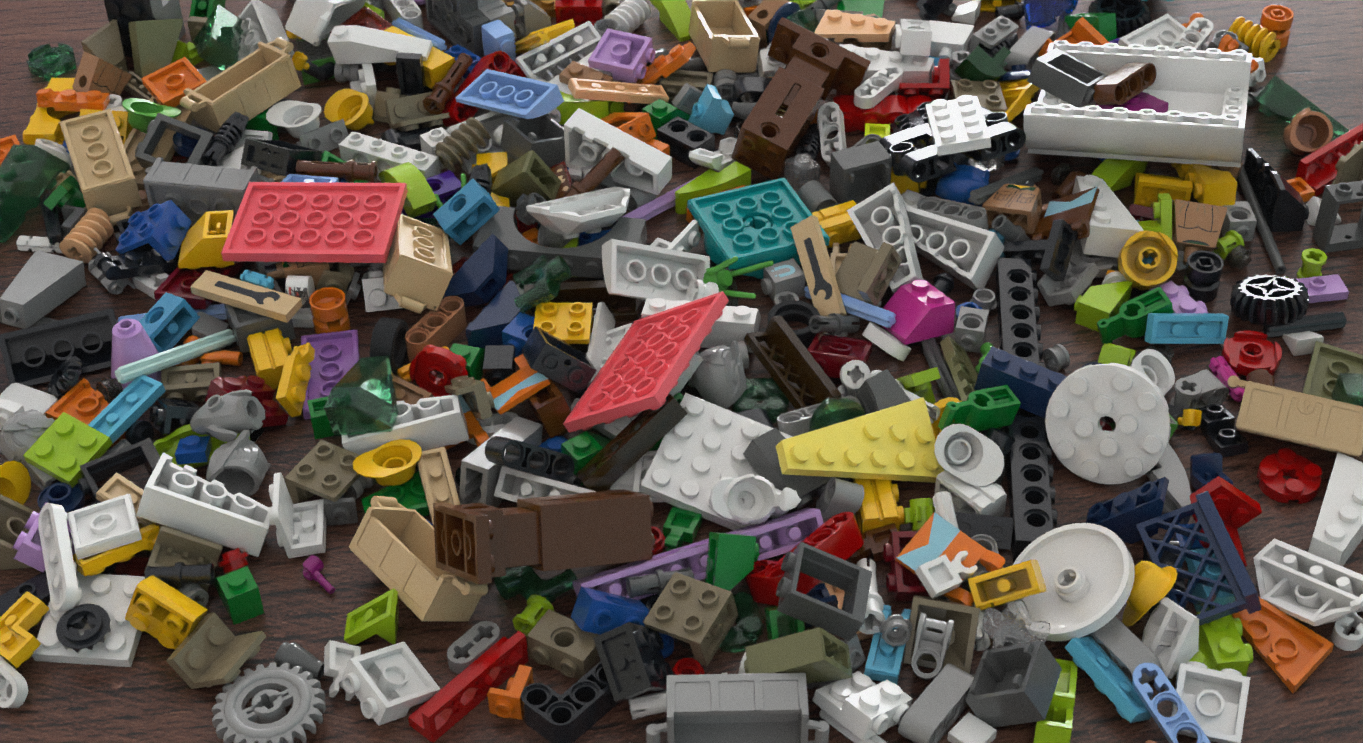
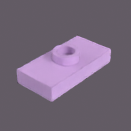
M1339 274L1297 279L1298 282L1303 283L1308 288L1309 303L1347 299L1349 294Z

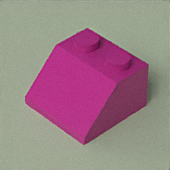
M919 279L914 280L912 283L901 285L883 307L896 314V323L891 328H883L904 345L954 332L955 302L926 280Z

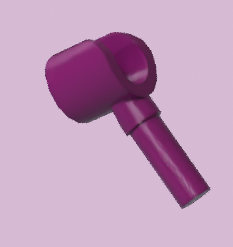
M310 555L302 564L304 578L310 581L314 579L329 594H333L335 588L320 573L324 569L323 562L317 556Z

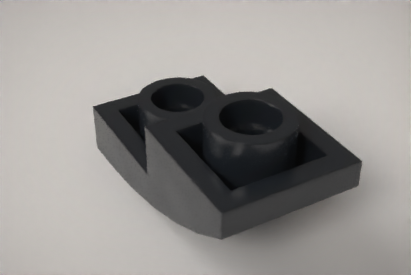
M1209 404L1206 407L1196 408V410L1202 411L1199 427L1215 453H1220L1222 457L1248 453L1249 442L1235 429V417L1222 404Z

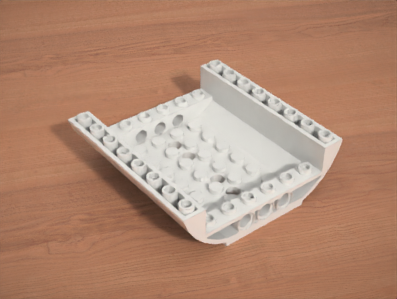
M1064 40L1049 43L1047 53L1057 48L1108 76L1127 63H1152L1156 68L1155 82L1142 92L1168 102V111L1165 113H1158L1152 109L1128 111L1124 107H1116L1112 110L1101 109L1099 106H1095L1094 100L1090 104L1077 108L1041 90L1038 101L1031 105L1027 104L1023 116L1024 132L1026 135L1025 145L1028 148V153L1240 168L1252 53H1247L1245 50L1221 52L1220 49L1209 48L1206 51H1198L1192 47H1182L1180 50L1170 49L1167 46L1144 48L1140 44H1132L1129 47L1119 46L1116 43L1093 45L1092 42L1086 41L1078 44H1068Z

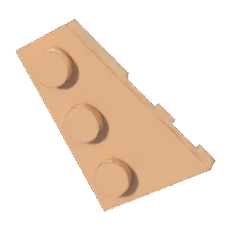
M826 10L814 33L824 38H834V42H843L847 38H856L859 42H889L895 30V21H889L885 18L866 17L862 14H849L839 10Z

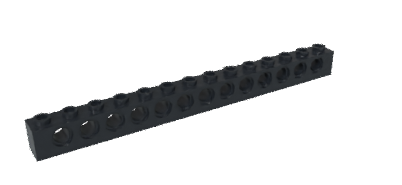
M997 258L995 286L999 349L1045 367L1044 362H1039L1043 356V343H1038L1041 340V324H1036L1039 322L1040 307L1035 306L1038 302V288H1033L1036 286L1037 272L1032 270L1031 259ZM1021 408L1018 409L1012 425L1004 426L1005 433L1015 438V442L1006 457L1010 518H1014L1011 542L1013 562L1031 542L1057 527V509H1052L1051 506L1055 504V486H1050V483L1053 482L1054 469L1052 464H1048V461H1051L1052 448L1050 443H1046L1048 438L1044 422L1045 418Z

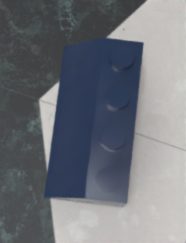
M992 346L981 363L974 389L981 390L1008 385L1021 402L1019 408L1046 418L1049 400L1058 385L1067 376Z

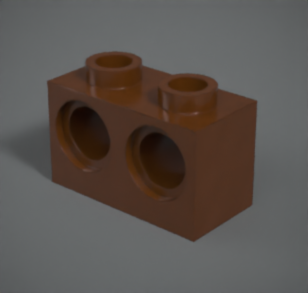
M546 377L551 384L530 396L527 400L540 424L543 425L549 437L553 438L568 432L563 423L571 411L557 386L550 378Z

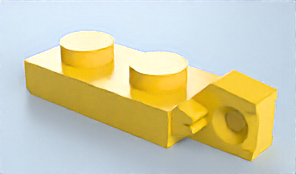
M309 342L300 346H294L291 355L286 356L276 394L277 401L291 417L301 415L306 398L310 371L312 370L310 363L314 360L315 349Z
M152 523L141 528L142 540L79 560L76 553L73 554V560L77 564V571L84 576L97 575L103 572L105 567L116 562L128 561L140 551L146 549L149 551L153 550L160 531L159 526Z

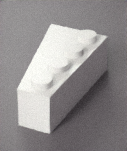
M853 44L839 45L871 61L863 81L868 80L884 66L896 65L903 69L902 83H931L934 58L900 54L899 51H884L873 47L864 48ZM898 88L894 90L895 95H897ZM832 89L830 94H836V90Z
M578 108L564 124L566 167L582 171L581 167L596 165L614 147L625 158L611 172L614 182L658 195L671 180V156Z
M1094 175L1076 176L1072 194L1098 187L1100 190L1089 221L1090 235L1080 239L1083 254L1118 258L1126 241L1132 235L1144 231L1143 228L1103 179Z
M894 182L847 210L866 246L879 250L882 243L885 242L893 245L901 257L902 262L889 284L893 293L901 285L912 283L914 280H923L904 199Z
M905 205L916 252L975 291L984 288L997 264V258H1000L1005 248L997 234Z
M456 395L419 399L417 404L411 405L404 401H396L392 403L391 407L377 408L376 404L364 405L363 410L351 411L350 407L339 408L342 445L344 449L359 455L399 439L416 442L422 451L456 445L469 440L467 422L459 398Z
M1338 452L1308 552L1343 567L1363 539V462Z
M162 453L144 488L136 516L232 549L239 548L241 553L247 551L249 555L259 557L270 528L268 507L242 493L233 495L227 492V489L224 487L225 484L215 479L208 482L196 475V469L188 465L181 468L172 463L173 457Z

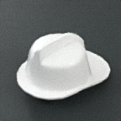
M293 100L283 101L273 105L267 111L266 119L272 125L285 127L293 137L298 138L302 134L319 128L321 106L316 103Z
M1154 349L1143 350L1133 359L1130 367L1140 371L1152 380L1163 396L1175 383V375L1171 364L1160 352Z
M952 424L944 428L937 436L934 444L935 457L938 463L949 473L974 486H987L1001 476L1004 468V455L1000 447L991 439L964 424Z

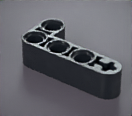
M601 661L562 695H559L543 683L529 684L523 689L521 694L524 722L551 743H574L618 704L614 701Z

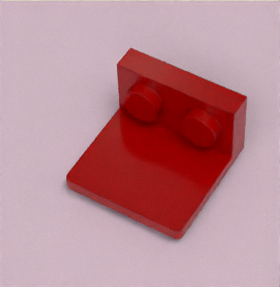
M556 0V23L573 19L575 28L587 21H590L594 26L597 21L603 19V0Z
M939 59L938 65L933 67L931 83H899L897 95L907 98L914 95H926L932 97V100L946 98L949 90L950 59Z
M1218 476L1192 493L1189 498L1192 504L1197 502L1195 495L1206 491L1209 492L1244 566L1247 567L1237 529L1262 513L1260 503ZM1194 514L1192 517L1197 523L1198 520ZM1199 540L1204 548L1209 547V543Z

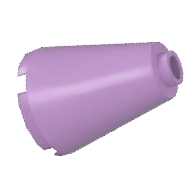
M122 319L112 328L111 384L114 392L117 394L118 392L121 393L132 382L124 384L118 382L114 373L120 366L159 353L141 323L134 319ZM161 370L147 375L161 382Z

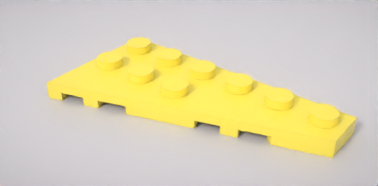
M924 397L781 440L776 445L781 473L784 475L935 483L937 475L944 471L935 457L934 444L936 440Z

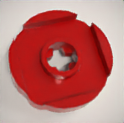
M1243 330L1235 332L1233 338L1228 340L1227 337L1225 339L1221 356L1224 357L1237 376H1247L1250 372L1257 369H1265L1274 376L1275 370L1280 365L1282 349L1276 341L1274 344L1268 341V335L1264 333Z
M430 344L426 345L412 360L409 374L412 382L415 379L416 383L420 386L419 388L432 393L433 397L453 395L447 393L444 386L451 385V379L468 375L465 368L467 362L461 355ZM433 370L440 371L443 374V377H437V372Z
M1282 448L1278 453L1266 456L1260 462L1257 471L1260 490L1269 498L1280 503L1288 504L1289 500H1299L1298 504L1309 502L1317 495L1321 484V467L1312 463L1307 458L1297 455L1289 448ZM1284 476H1289V477H1292V478H1289V479L1287 480V479H1285V478H1283V477H1284Z

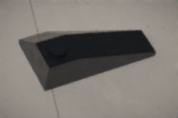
M1247 148L1243 167L1270 231H1302L1304 221L1309 217L1308 205L1304 204L1300 193L1253 148Z

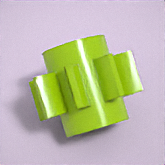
M933 498L909 500L910 508H904V524H911L912 531H919L935 512Z

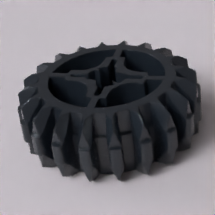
M1095 0L1091 2L1089 11H1087V13H1115L1117 38L1123 37L1151 22L1150 7L1146 6L1145 2L1139 0Z
M1277 274L1245 277L1233 285L1230 296L1231 311L1234 312L1236 317L1241 318L1242 321H1250L1251 324L1258 323L1262 324V326L1280 324L1284 326L1286 323H1295L1296 320L1303 319V315L1307 314L1309 307L1308 288L1295 278L1289 279L1288 276L1281 277L1277 276Z

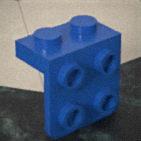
M172 200L161 204L156 203L148 210L138 211L129 218V225L126 231L120 235L116 251L121 255L149 243L166 261L175 258L192 221Z

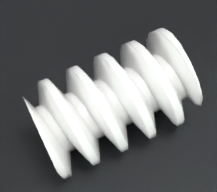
M625 0L606 15L604 19L615 20L619 23L620 31L633 33L644 21L649 19L651 11L644 0Z

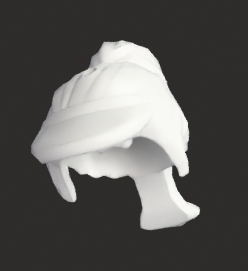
M748 474L741 477H725L717 480L711 489L709 500L712 511L721 518L736 521L742 525H755L765 523L768 518H778L788 513L789 510L797 507L801 498L796 490L785 487L780 491L764 477Z

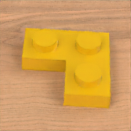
M28 591L0 617V656L15 668H18L23 662L27 661L41 645L35 636L27 631L37 625L42 616L49 610V607L42 600Z

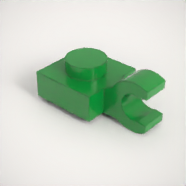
M672 507L663 525V534L666 537L664 546L668 547L667 551L682 547L683 541L693 543L702 524V514Z

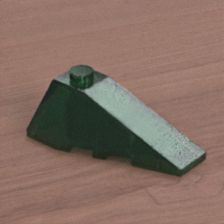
M1276 75L1255 98L1259 104L1257 109L1267 117H1270L1272 114L1280 120L1291 123L1297 113L1309 107L1311 111L1325 114L1331 121L1333 137L1338 138L1350 131Z
M389 355L361 358L331 389L324 409L334 436L391 432L393 430L399 411L395 398L396 392L393 385Z

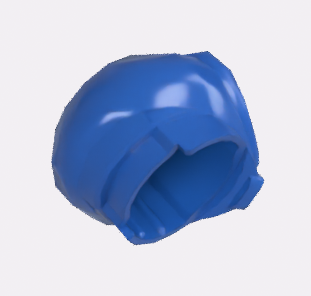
M953 162L957 171L940 176L937 180L935 193L942 199L975 205L968 200L971 197L970 192L988 185L990 172L988 170L982 171L969 165H956L957 163Z

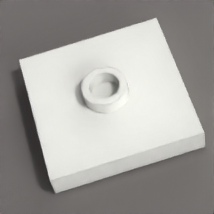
M130 494L67 513L78 560L142 540Z

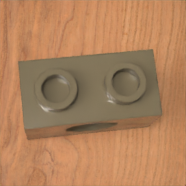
M548 609L527 635L529 657L541 665H548L560 671L567 677H574L579 680L601 661L593 640L599 634L582 631L572 619Z

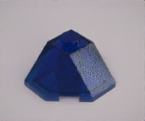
M1023 0L1027 31L1032 26L1042 28L1052 25L1057 21L1056 17L1064 11L1069 14L1075 10L1078 0Z

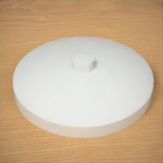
M1075 523L1055 528L1031 542L1020 553L1013 564L1037 560L1047 591L1009 602L1007 605L1016 621H1022L1026 625V632L1037 638L1049 641H1068L1072 638L1084 637L1106 625L1125 605L1132 591L1135 578L1132 556L1119 536L1103 526L1090 523Z

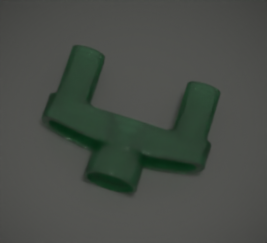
M543 254L534 259L533 264L513 274L514 280L522 290L524 285H530L536 281L535 287L514 298L516 306L524 314L541 302L547 303L558 296L561 283L572 277L570 268L560 255L548 261Z
M529 566L507 567L506 576L494 577L496 588L505 600H510L519 594L528 600L531 595L536 594L546 598L551 604L556 601L557 597L573 589L572 581L577 580L575 573L571 569H566L564 572L548 580L541 579Z

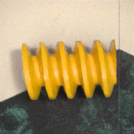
M1242 16L1238 17L1228 30L1238 36V40L1249 47L1248 53H1252L1254 58L1264 59V62L1272 60L1281 46V41L1279 39L1276 40L1275 32L1268 34L1267 28L1261 29L1259 24L1253 25V22L1250 20L1245 22V18Z

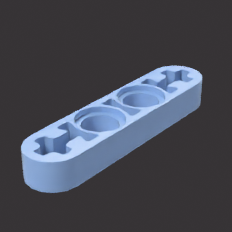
M1145 662L1139 664L1133 672V688L1168 742L1179 743L1177 734L1182 730H1190L1197 737L1196 743H1211L1162 669L1154 663ZM1143 673H1146L1149 677L1155 675L1154 687L1158 694L1152 700L1149 698L1153 697L1154 692L1148 683H1140ZM1165 700L1173 702L1177 706V713L1172 717L1162 716L1157 710L1160 702Z

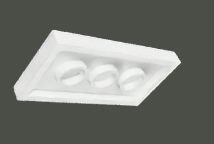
M963 95L955 100L946 101L939 99L931 104H926L927 117L938 156L991 148V138L977 96Z

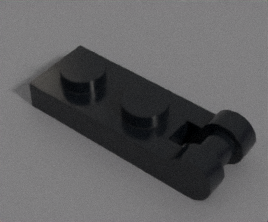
M155 249L144 252H127L126 254L116 256L100 253L94 258L95 266L102 271L108 280L171 272L177 268L175 258L166 261Z

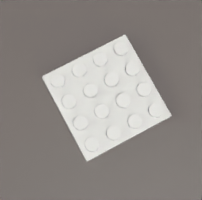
M685 393L680 405L688 414L664 436L640 485L639 491L678 508L702 514V518L731 530L749 526L723 519L712 511L709 500L710 492L716 481L722 478L741 477L748 474L757 476V473L743 453L753 439L774 428ZM779 431L786 439L793 437L791 435Z

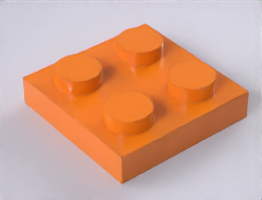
M186 57L141 78L146 89L160 105L176 107L180 104L181 98L185 97L183 91L186 88L194 90L207 82Z

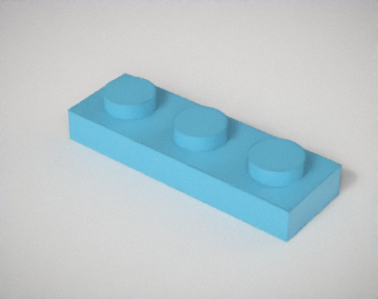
M1148 313L1144 341L1150 344H1224L1229 316L1221 313Z
M146 375L136 377L88 425L110 437L112 443H114L165 392L163 383Z
M1091 636L1072 638L1065 649L1073 657V662L1091 677L1097 690L1112 701L1121 717L1130 723L1149 720L1152 717L1135 692L1132 681Z

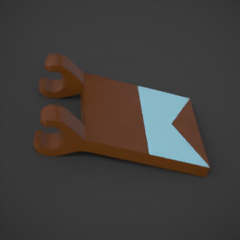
M1098 187L1049 201L1040 230L1032 236V240H1048L1053 221L1063 219L1071 226L1073 231H1078V240L1089 237V221L1100 191Z

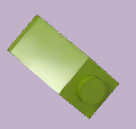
M1122 281L1090 286L1083 296H1078L1075 302L1074 311H1077L1075 323L1098 331L1097 322L1099 320L1108 319L1119 314L1121 305L1130 300L1133 282Z

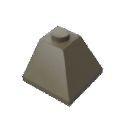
M112 19L81 42L83 51L97 56L128 73L127 59L117 20Z
M1 494L0 570L29 568L30 566L14 559L18 550L12 547L21 531L28 534L29 530L24 527L35 510Z
M915 595L910 615L912 630L910 631V639L906 643L903 663L911 664L916 643L917 626L922 612L926 613L928 618L948 622L949 619L955 620L943 668L948 663H951L970 674L980 608L949 600ZM927 629L928 631H932V632H936V633H942V632H940V631H936V630H932V629ZM924 655L919 659L918 666L935 669L937 661L931 655Z

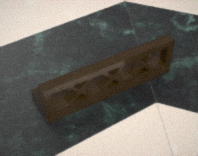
M605 280L524 285L526 314L532 316V313H535L536 303L581 302L592 303L593 308H597L598 303L604 302L616 322L637 320L636 298L608 294ZM619 307H631V311L619 312L616 309Z
M773 316L765 331L746 334L744 341L796 410L807 407L803 401L815 405L842 397V394L782 316ZM759 342H765L770 349L760 345ZM773 361L782 364L785 369L775 365ZM788 381L797 384L800 389L790 385Z
M670 393L665 398L666 402L662 407L654 411L650 409L642 411L576 473L589 490L597 492L606 491L688 414Z

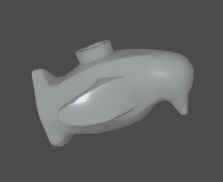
M247 389L229 392L223 396L217 394L211 396L191 418L190 427L192 431L198 434L214 436L218 440L229 442L234 440L238 433H241L244 429L258 430L263 425L262 420H265V409L256 397L251 396L252 391Z

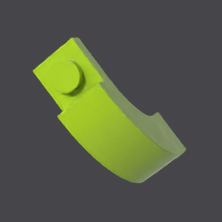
M561 92L564 102L556 107L561 113V119L558 123L564 125L578 108L599 119L613 112H624V102L575 99L573 95Z
M405 162L379 173L378 176L382 183H406L408 193L403 208L408 217L415 218L433 211L437 198L423 174L413 164Z

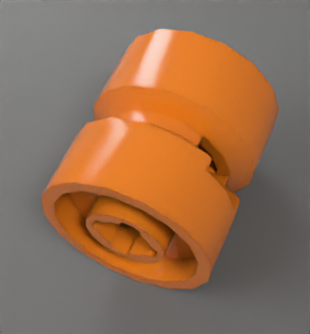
M1268 5L1262 10L1260 26L1261 29L1267 28L1268 34L1270 32L1276 33V40L1279 39L1281 41L1279 49H1282L1288 44L1294 13L1286 6Z
M324 287L311 294L309 304L316 334L350 330L346 297L342 290L335 287Z

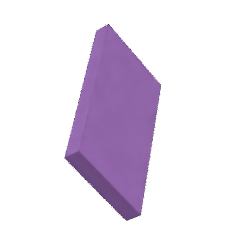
M347 330L301 336V345L309 342L315 349L314 360L310 363L312 370L310 371L306 398L303 404L304 419H311L307 400L343 393H354L362 397L358 331Z

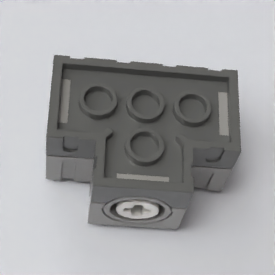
M425 0L427 21L454 46L459 44L481 58L484 56L482 25L499 19L515 33L514 36L517 38L514 28L515 12L511 7H507L502 0Z

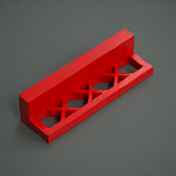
M1363 123L1299 161L1296 178L1301 177L1315 190L1314 196L1323 193L1325 185L1332 184L1337 175L1335 167L1340 157L1346 156L1351 152L1354 145H1359L1363 141Z
M518 630L509 639L503 636L408 717L409 726L432 743L438 740L487 697L489 688H498L517 671L519 665H525L529 661L526 635Z

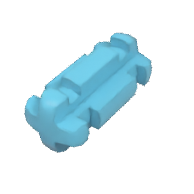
M244 270L243 274L240 275L241 281L268 289L274 288V279L271 276L267 278V275L250 270Z

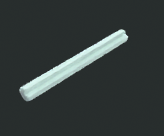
M226 329L120 366L114 374L118 382L124 384L133 381L138 376H147L202 356L204 353L230 346L236 339L233 331Z

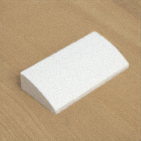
M610 239L602 245V266L608 294L646 300V298H662L671 301L686 300L690 282L693 279L703 281L706 269L710 268V256Z

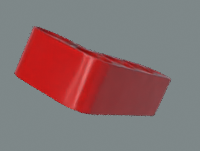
M496 51L483 56L454 93L453 98L444 107L442 114L449 113L450 117L443 119V124L449 128L452 125L466 121L479 110V107L458 103L455 98L486 69L526 78L522 69L507 53Z
M842 512L834 515L802 541L843 560H847L864 545V539L853 512ZM785 555L778 561L758 560L754 562V569L744 577L755 602L778 606L779 596H776V589L780 580L784 577L785 571L781 570V565ZM799 572L796 591L806 594L821 580Z

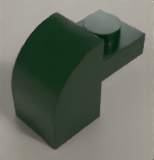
M978 45L954 72L962 79L970 81H998L1006 73L1003 69L1007 65L1005 59L1011 52L1003 46L991 58Z

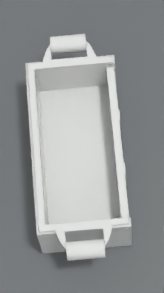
M296 0L285 29L314 46H319L322 39L330 36L334 26L352 25L365 2L370 5L371 2L369 0Z

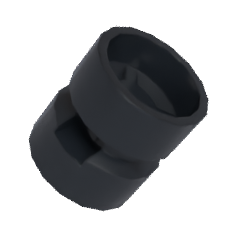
M1203 250L1195 251L1188 256L1182 285L1187 288L1189 296L1196 302L1200 300L1207 303L1217 297L1224 267L1222 258L1216 253Z

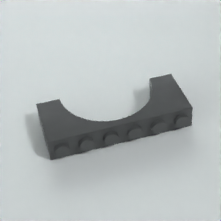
M498 206L500 210L480 227L472 247L473 253H475L481 244L493 233L508 248L507 270L604 279L602 245L610 239L646 245V219L620 217L615 226L596 241L571 248H551L535 244L519 233L517 230L515 207Z
M888 369L865 380L855 393L865 415L911 401ZM774 428L753 439L743 455L757 475L769 480L776 489L782 491L785 487H789L792 490H796L801 498L796 508L801 510L813 501V497L821 496L832 477L782 474L776 445L786 438L777 428ZM835 477V478L842 479V480H846V481H850V482L852 481V478H839V477Z

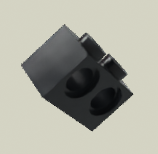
M678 116L657 129V140L670 145V156L693 169L701 165H697L688 157L690 151L698 148L712 152L715 151L714 134Z

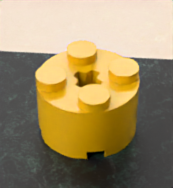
M1149 230L1140 231L1132 235L1122 247L1117 259L1118 270L1127 281L1133 282L1132 287L1140 291L1149 290L1164 284L1173 275L1177 266L1178 251L1174 242L1167 235ZM1151 256L1153 258L1151 265L1142 262L1144 257L1148 258Z

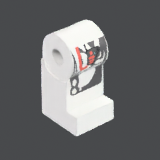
M288 275L286 278L285 293L301 298L303 305L292 317L293 327L314 328L309 298L315 292L312 276Z

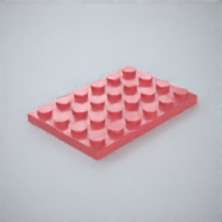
M249 182L221 252L223 261L386 263L397 222L401 216L408 193L406 183Z
M722 291L635 320L564 421L563 425L568 432L571 433L581 429L586 431L594 425L601 423L610 424L624 416L630 418L641 411L648 409L654 411L662 407L671 389L678 384L677 380L682 372L689 367V361L700 350V344L711 333V327L722 316V310L729 301L725 293Z

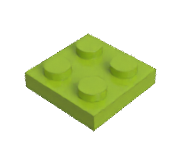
M63 412L24 453L23 457L27 463L73 488L78 483V479L82 478L80 465L100 458L113 443L107 435Z

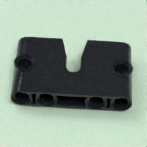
M980 106L991 138V148L961 153L971 159L984 162L1021 149L1026 141V135L1023 130L1008 122L1006 113L992 112L986 107ZM929 122L885 136L879 140L892 157L894 175L907 176L912 181L919 183L957 171L953 163L952 154L938 156Z

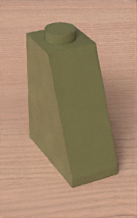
M183 18L128 23L135 74L143 78L171 64L183 25Z
M532 150L498 171L492 186V192L509 198L510 207L517 206L516 201L523 193L528 196L534 192L540 194L546 201L555 200L562 181Z
M821 627L745 647L747 659L744 661V669L746 674L806 673L807 683L843 680L853 677L848 645Z

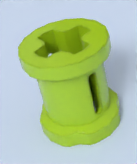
M1230 230L1225 233L1224 237L1218 238L1216 244L1218 249H1214L1212 252L1219 255L1222 260H1225L1227 255L1231 253L1237 254L1243 250L1244 240L1237 231Z
M1305 249L1301 255L1303 263L1297 272V279L1322 276L1321 268L1326 263L1327 255L1319 249Z
M531 595L523 612L513 618L514 628L527 637L548 609L554 611L552 604L540 595Z

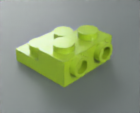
M1228 615L1199 626L1198 652L1188 662H1200L1205 664L1208 669L1217 671L1234 669L1241 672L1242 676H1246L1249 664L1253 662V650L1249 643L1243 644L1241 639L1243 634L1241 620Z

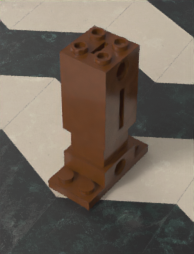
M784 17L778 22L768 56L785 64V69L782 67L778 68L743 123L731 157L740 164L773 180L778 179L802 136L811 125L821 99L825 101L832 89L844 95L854 96L855 89L863 83L871 61Z
M626 489L517 499L518 507L501 509L483 503L454 505L447 502L433 503L436 567L478 585L492 583V577L506 576L507 567L529 566L545 572L652 560V550L655 547V538L651 532V518L653 517L654 508L650 495Z

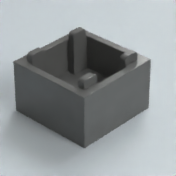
M549 114L534 119L512 118L504 120L500 148L507 152L514 160L528 151L534 150L548 167L566 164L564 127L552 119Z
M879 141L831 152L829 193L836 200L837 205L851 200L858 204L890 185L892 157Z
M274 280L273 283L275 285L272 290L281 292L277 280ZM224 304L227 321L242 353L250 352L247 337L250 334L259 332L264 334L265 331L278 328L281 330L283 339L289 337V340L296 338L292 318L286 323Z
M1043 641L985 650L965 701L979 719L993 728L1043 721L1046 718L1062 668Z

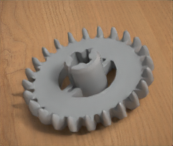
M271 662L267 668L263 664H259L256 666L255 671H252L250 668L245 669L244 676H238L233 681V684H225L222 687L224 693H219L215 698L216 704L212 708L214 715L212 724L216 728L217 737L223 739L224 743H294L293 738L295 737L306 743L307 738L304 730H310L312 734H316V725L313 720L321 724L323 722L322 713L326 711L324 702L325 692L321 689L320 681L313 679L311 672H303L301 666H294L291 669L290 663H283L280 667H277L276 662ZM253 697L252 706L245 709V705ZM293 704L288 714H286L285 707Z

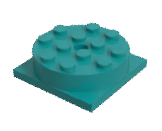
M785 178L687 200V208L704 232L703 245L710 259L719 265L734 256L738 257V261L724 268L725 270L734 271L768 261H773L775 264L793 258L798 265L801 264L790 227L808 218L812 213ZM820 225L825 244L828 246L830 237ZM764 269L742 275L763 279Z

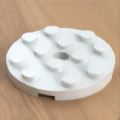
M1118 363L1090 364L1068 375L1053 392L1046 410L1045 426L1047 438L1053 452L1062 464L1081 478L1100 484L1130 482L1150 471L1166 450L1171 434L1169 407L1160 389L1140 371ZM1105 416L1111 417L1116 423V428L1112 431H1103L1100 425V418Z

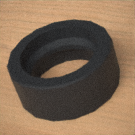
M789 300L780 302L772 307L768 313V324L773 316H782L786 322L799 321L808 325L806 328L793 330V332L808 349L817 334L809 329L810 326H817V324H809V320L814 315H821L809 303Z
M382 317L376 323L370 342V363L374 370L382 372L385 370L396 374L397 370L403 367L407 356L405 334L409 330L404 320Z

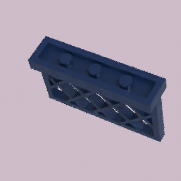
M1208 491L1195 495L1197 499L1195 503L1136 524L1152 563L1161 568L1167 567L1169 565L1160 563L1164 551L1179 555L1173 566L1177 570V576L1191 581L1185 592L1172 588L1167 597L1182 608H1185L1188 602L1203 606L1201 612L1195 615L1199 618V626L1247 609L1248 614L1262 610L1255 586ZM1194 514L1198 520L1193 530L1178 526L1183 518ZM1156 528L1167 530L1162 542L1149 538L1147 532ZM1174 533L1189 537L1183 548L1169 544ZM1196 539L1209 543L1205 555L1190 551ZM1186 558L1200 562L1195 574L1180 569ZM1207 565L1221 568L1222 571L1217 581L1202 576ZM1198 583L1212 587L1207 600L1192 595ZM1220 590L1233 594L1236 600L1225 605L1214 602Z

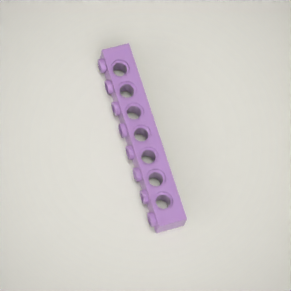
M807 507L778 518L766 520L765 523L749 525L727 533L755 536L756 543L759 545L758 560H765L791 551L824 524L820 509ZM709 538L653 555L652 560L634 561L573 580L572 583L576 597H578L582 586L629 598L626 590V577L653 574L654 570L660 569L666 572L691 567L694 579H705ZM655 594L642 595L631 599L640 600Z

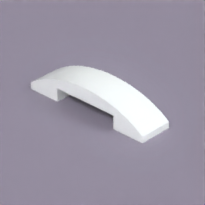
M733 137L722 139L717 151L712 152L698 148L690 151L688 157L697 165L721 171L736 161L731 157L737 139Z

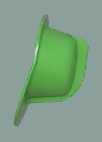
M129 98L122 101V106L128 110L130 126L144 133H147L149 123L155 119L158 113L171 118L182 114L178 108L160 105L145 99Z

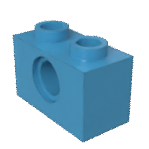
M471 179L433 215L444 232L461 245L500 209L490 194L478 182Z
M166 292L139 322L160 353L172 349L200 316L184 298Z

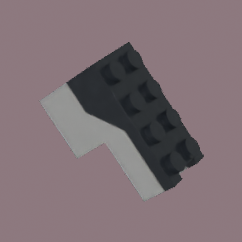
M104 0L109 22L112 19L117 20L127 57L133 58L128 23L183 18L179 0ZM184 22L178 40L186 33Z

